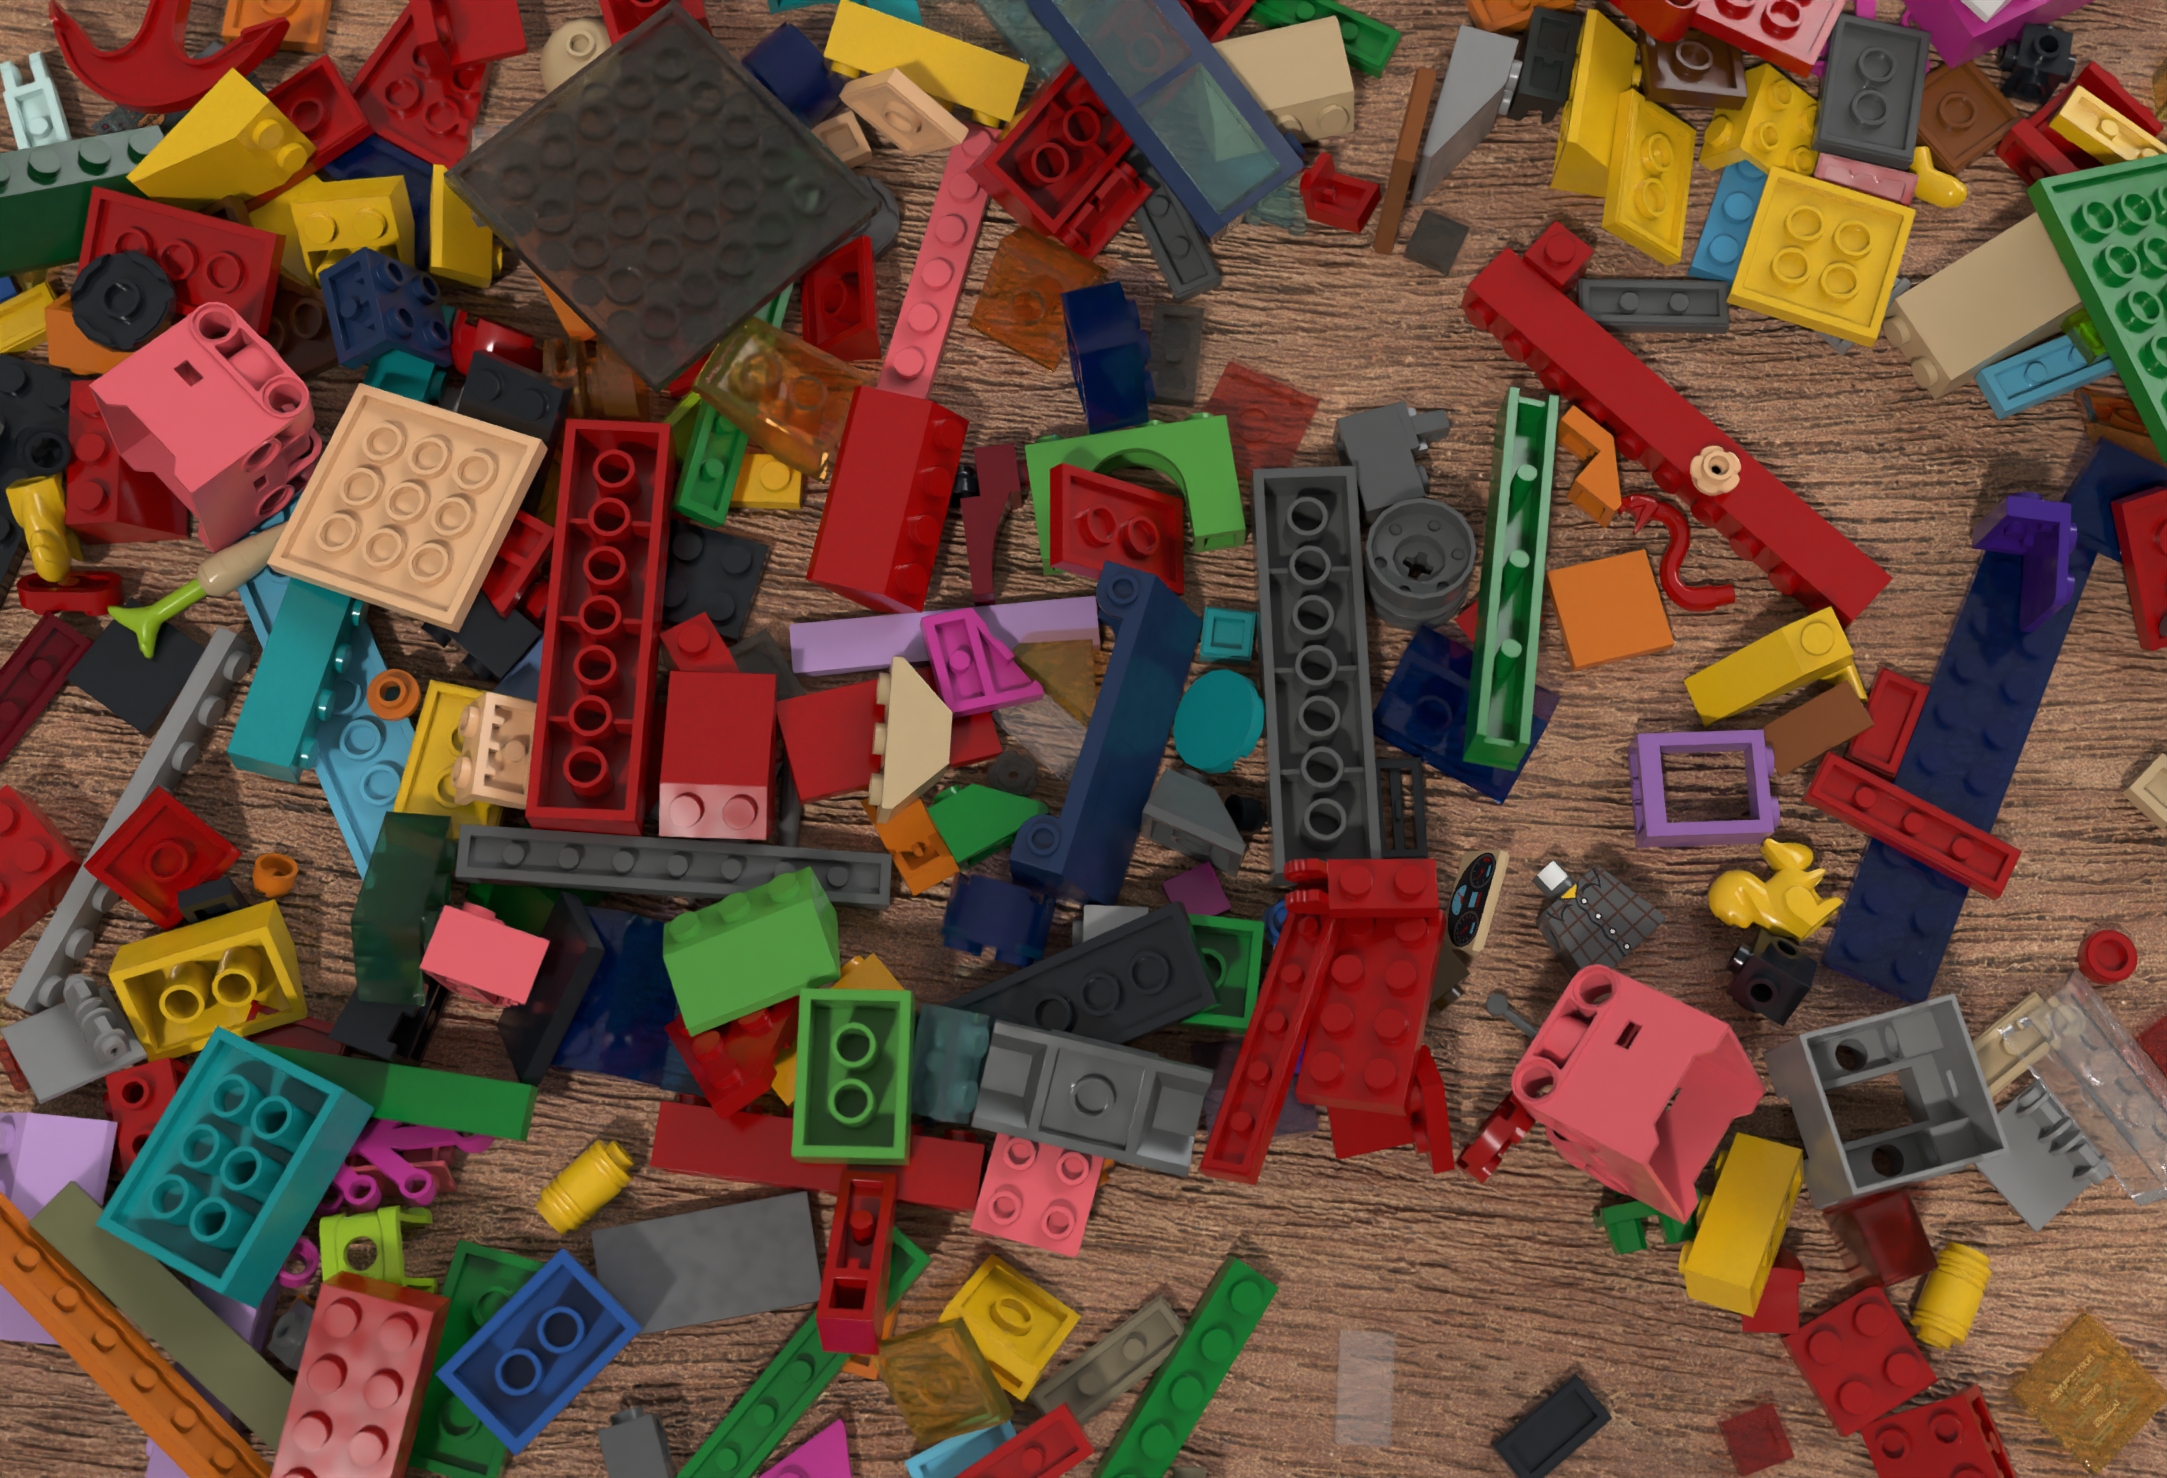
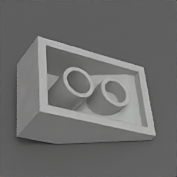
M1465 25L1460 26L1422 152L1410 201L1420 203L1491 133L1496 115H1507L1523 63L1513 59L1519 40Z

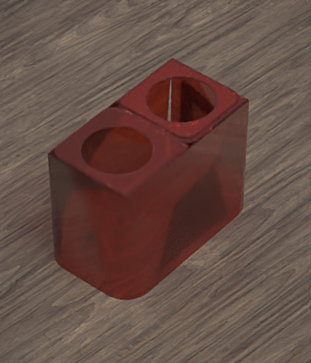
M1909 1190L1874 1194L1822 1214L1850 1281L1856 1288L1890 1287L1939 1267Z

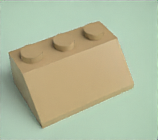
M1336 16L1211 43L1282 135L1290 131L1301 144L1354 131V86L1339 21ZM1196 63L1194 65L1197 131L1213 163L1269 151L1202 63Z

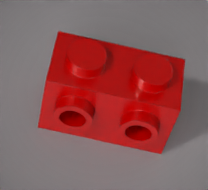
M167 1057L105 1076L108 1091L103 1094V1107L108 1120L118 1122L116 1130L118 1144H115L113 1147V1159L120 1175L125 1177L189 1073L188 1064Z

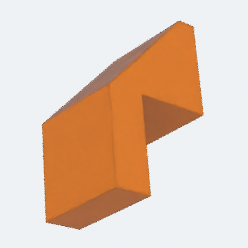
M1573 405L1561 418L1557 426L1556 441L1587 465V467L1574 480L1566 498L1606 529L1622 504L1614 437Z
M919 797L887 824L876 823L877 806L868 805V798L860 801L888 854H892V861L913 896L960 872L953 855L937 833Z

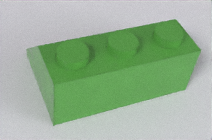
M810 866L794 873L780 874L769 883L746 892L730 894L721 902L695 912L682 913L672 921L664 924L663 959L686 1029L691 1037L800 994V988H817L841 978L837 912Z

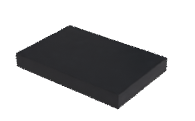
M564 891L560 892L539 936L550 942L526 1003L523 1005L518 1003V1006L511 1005L508 1008H504L497 1023V1028L519 1082L535 1087L541 1084L606 952L579 896Z

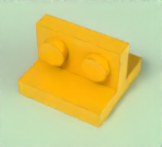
M991 1253L948 1303L938 1319L942 1324L933 1338L1024 1402L1055 1353L1075 1328L1081 1316Z

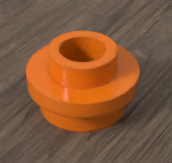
M399 669L381 672L371 681L367 690V702L370 709L379 718L386 721H400L409 717L415 712L421 700V690L418 682L408 672ZM394 686L400 687L401 692L397 699L385 701V693L389 688Z

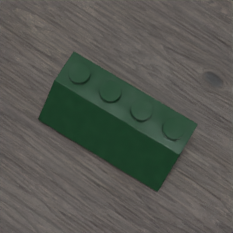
M148 126L0 153V278L79 262L93 186L104 187L152 200L126 176L164 138L159 126Z

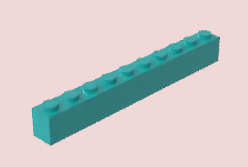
M441 304L445 324L451 332L456 310L453 307ZM392 348L371 360L362 384L434 406L435 400L441 402L444 399L449 383V373L446 372L447 367H441ZM293 577L290 578L226 751L237 769L299 784L303 770H310L312 768L319 748V741L315 739L320 722H327L332 715L336 700V692L332 691L337 674H345L349 667L353 652V645L349 641L354 627H361L365 622L369 609L368 602Z

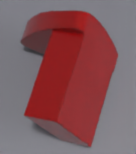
M1782 1246L1779 1247L1754 1317L1742 1314V1332L1799 1334V1283L1805 1282V1270L1799 1259Z

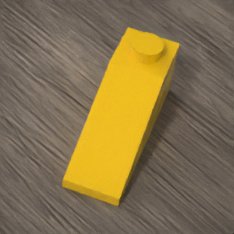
M1830 606L1779 628L1686 678L1683 682L1704 727L1707 728L1851 666L1854 652Z

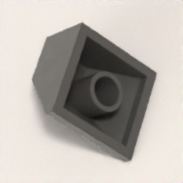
M1167 768L1143 809L1140 836L1201 863L1209 861L1213 868L1237 877L1246 845L1216 789L1207 786L1209 781L1197 772L1181 768L1177 773Z

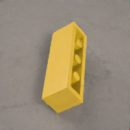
M840 0L823 55L824 58L833 61L830 68L831 71L854 79H859L861 71L875 74L896 67L946 111L952 113L954 104L973 110L971 120L996 129L999 127L1000 120L1009 123L1013 118L1030 66L848 0Z

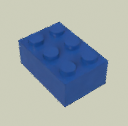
M562 1248L436 1375L516 1456L599 1375L644 1327L567 1249Z

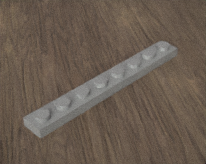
M218 626L7 995L6 1001L37 1014L56 1006L63 998L64 984L77 960L82 959L88 953L94 941L93 931L102 915L110 911L119 898L117 893L91 875L83 865L158 785L173 796V790L182 774L188 772L194 766L199 755L200 742L208 728L213 727L220 720L225 709L224 700L234 682L240 681L249 668L250 654L253 648L238 634Z

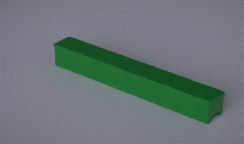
M1510 386L1496 415L1463 761L1516 771L1517 765L1530 745L1559 396L1549 394L1546 402L1520 397V388Z

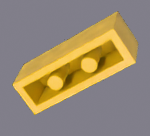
M1737 1132L1730 1151L1722 1150L1718 1157L1714 1173V1180L1717 1182L1712 1196L1704 1195L1701 1200L1696 1220L1697 1227L1700 1228L1694 1242H1685L1679 1258L1678 1271L1684 1274L1688 1298L1754 1317L1804 1183L1805 1174L1802 1149Z

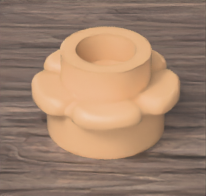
M1708 446L1701 450L1700 456H1695L1690 463L1692 482L1703 494L1716 496L1728 493L1738 485L1740 481L1738 473L1741 470V464L1734 453H1726L1720 446ZM1713 466H1717L1720 468L1721 472L1719 474H1715L1712 472L1711 468Z

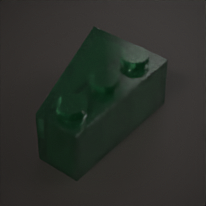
M386 811L350 920L358 1001L425 1006L431 976L419 967L445 905L448 906L451 893L450 874L451 871H456L459 839L453 838L451 816Z

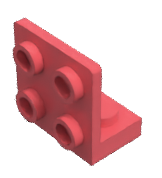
M997 1133L970 1229L973 1233L993 1239L995 1236L1072 1258L1077 1257L1104 1158Z

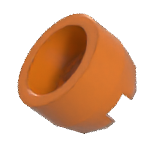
M280 853L260 855L255 861L252 873L254 888L259 893L265 892L266 897L270 899L284 897L295 885L299 869L297 863L289 856Z

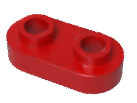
M70 571L67 577L60 582H48L35 572L22 577L16 584L21 606L25 609L33 610L37 615H44L46 611L52 614L61 611H84V614L88 616H103L109 614L108 606H117L125 599L121 576L109 571Z

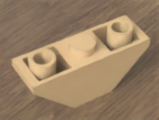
M893 656L888 673H879L876 704L885 705L884 723H875L872 754L881 755L880 774L871 773L868 793V805L877 806L876 823L886 824L943 778L949 764L952 711L906 659Z

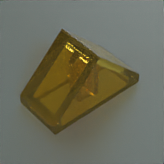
M1093 639L1019 643L1012 650V653L1015 655L1013 661L1032 682L1037 680L1047 695L1088 729L1096 704Z

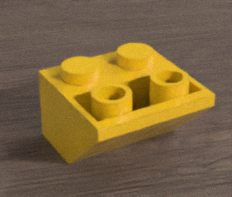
M403 175L307 183L290 203L311 286L322 290L318 273L363 247L372 249L415 268V222Z

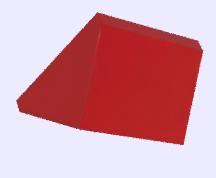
M861 235L800 270L803 353L805 362L814 364L882 359L876 262L871 237Z

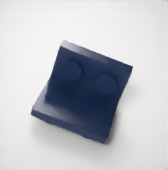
M367 247L361 248L318 273L339 365L354 370L392 348L444 368L454 363L450 347L451 334L445 324L439 300L441 296L440 289L434 277L429 273Z

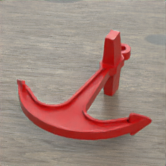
M51 0L48 3L49 18L53 23L55 37L64 59L72 72L83 84L105 100L118 107L145 114H167L192 109L232 67L245 78L265 58H272L276 55L290 28L289 20L283 16L244 28L240 33L241 36L212 56L193 59L188 57L184 45V35L192 0H150L142 26L135 38L126 46L115 51H100L88 32L66 13L56 0Z

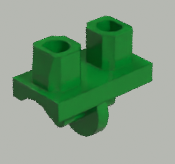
M1697 1188L1696 1192L1699 1199L1697 1206H1699L1701 1203V1197L1699 1189ZM1612 1190L1615 1198L1628 1196ZM1635 1198V1202L1600 1209V1211L1592 1212L1595 1228L1605 1227L1607 1238L1615 1256L1648 1249L1640 1219L1658 1216L1665 1245L1692 1240L1697 1235L1694 1211L1684 1225Z

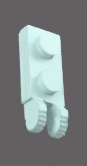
M39 51L29 54L30 67L35 82L26 85L22 84V76L12 61L1 63L0 71L6 90L2 93L18 150L72 140L58 88L54 83L52 72L43 53Z

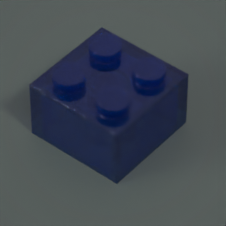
M1120 281L1060 293L1071 373L1089 433L1095 434L1150 422L1147 401L1155 400V389L1150 370H1145V361L1151 359L1146 330H1139L1141 328L1135 299L1126 301Z

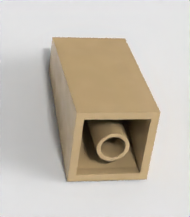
M2036 211L1895 298L1886 310L1882 323L1884 333L1893 346L1900 348L1911 364V371L1917 383L1923 388H1927L1936 400L1975 379L1981 369L2023 353L2083 321L2088 316V312Z

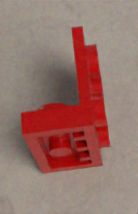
M409 0L418 45L433 75L519 56L528 52L517 0Z
M1427 1044L1421 1045L1407 1116L1326 1106L1333 1150L1337 1159L1413 1143L1417 1155L1426 1154L1434 1174L1455 1169L1444 1082Z
M1978 1383L1956 1389L1945 1399L1875 1419L1860 1428L1861 1435L1879 1478H2017Z

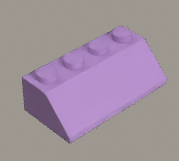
M0 1112V1191L29 1221L70 1181L78 1183L103 1207L118 1122L28 1112ZM0 1284V1340L59 1345Z

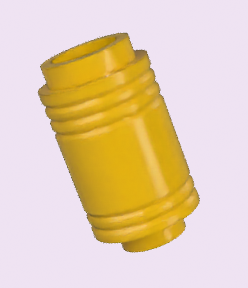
M597 1139L589 1149H586L560 1172L552 1182L540 1190L541 1198L535 1202V1205L545 1220L560 1234L565 1235L570 1229L576 1232L591 1216H594L621 1192L623 1187H626L629 1182L634 1180L629 1169L635 1162L617 1141L612 1140L606 1145L603 1141Z
M1947 1242L1944 1250L1940 1249L1937 1251L1936 1258L1933 1261L1934 1264L1931 1266V1271H1929L1915 1306L1916 1310L1913 1311V1316L1910 1319V1323L1919 1329L1917 1337L1920 1340L1943 1350H1950L1951 1344H1965V1338L1968 1336L1984 1296L1986 1286L1989 1283L1988 1280L1992 1275V1271L1988 1269L1991 1260L1987 1256L1970 1247L1954 1242Z

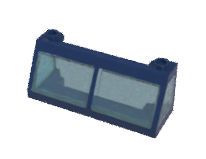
M1023 0L1030 14L1044 32H1049L1056 46L1062 50L1178 199L1186 213L1190 212L1189 215L1196 223V227L1211 246L1305 172L1306 165L1301 159L1307 153L1300 142L1290 131H1287L1284 135L1278 131L1178 0Z

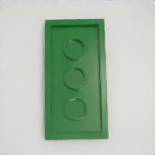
M459 1239L441 1296L451 1298L408 1465L451 1478H502L510 1450L453 1393L436 1373L546 1265L545 1263Z

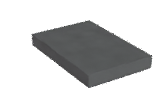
M1840 13L1827 39L1810 150L1907 170L1913 163L1931 32Z

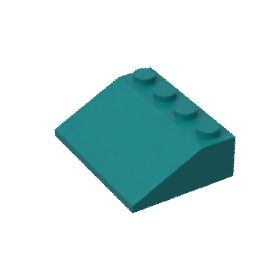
M217 1025L95 1225L218 1293L257 1309L375 1108L344 1088Z

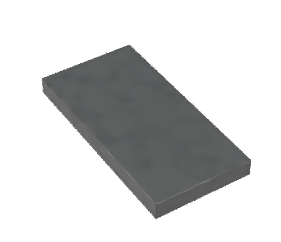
M808 1191L591 1231L598 1282L644 1327L637 1336L818 1303L822 1275Z

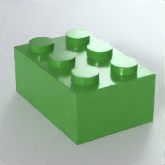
M800 988L791 1155L799 1163L909 1165L916 1000L912 991Z

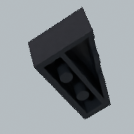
M480 588L459 633L422 621L424 624L420 627L424 633L441 647L445 648L450 643L466 657L461 663L482 681L486 682L491 676L499 683L539 639L542 633L541 630L516 609L512 610L507 619L501 617L482 588Z
M407 894L402 905L397 906L391 914L385 936L328 1038L358 1053L386 1063L420 1068L451 994V991L419 968L444 907Z

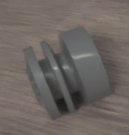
M1426 498L1399 501L1382 511L1370 527L1363 566L1365 601L1378 618L1394 628L1418 632L1436 629L1456 615L1465 602L1477 550L1473 530L1461 513L1441 501ZM1415 571L1422 572L1418 579L1410 578Z

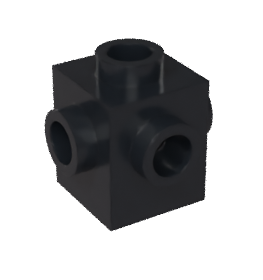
M2025 22L2014 40L2007 39L2003 44L1997 68L2002 69L1998 89L2006 97L2045 105L2060 83L2067 84L2073 74L2076 55L2070 54L2074 33L2057 30L2048 24Z
M1761 929L1750 946L1741 942L1729 959L1726 970L1730 971L1732 976L1726 993L1735 998L1744 1009L1754 1013H1761L1779 1025L1784 1026L1811 989L1818 962L1801 953L1798 947L1791 941L1783 937H1774Z

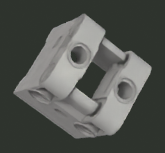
M1955 993L1842 1025L1804 1033L1780 1046L1762 1052L1777 1099L1789 1098L1809 1158L1804 1160L1803 1164L1805 1183L1814 1210L1967 1169V1165L2011 1153ZM1838 1045L1847 1047L1855 1056L1853 1071L1844 1069L1836 1060L1835 1052ZM1900 1071L1897 1073L1914 1124L1842 1144L1825 1093ZM1875 1149L1883 1151L1891 1161V1170L1887 1177L1876 1172L1872 1165L1871 1158Z

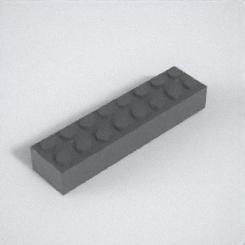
M1356 466L1253 469L1249 496L1260 697L1263 698L1265 706L1262 738L1270 886H1296L1298 884L1288 882L1284 877L1283 866L1288 861H1293L1294 859L1317 858L1323 862H1327V859H1382Z

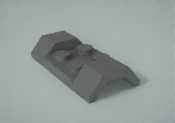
M996 1019L971 1127L1187 1177L1194 1138L1204 1098L1211 1085L1213 1070L1160 1058L1157 1053L1055 1029L1046 1031Z

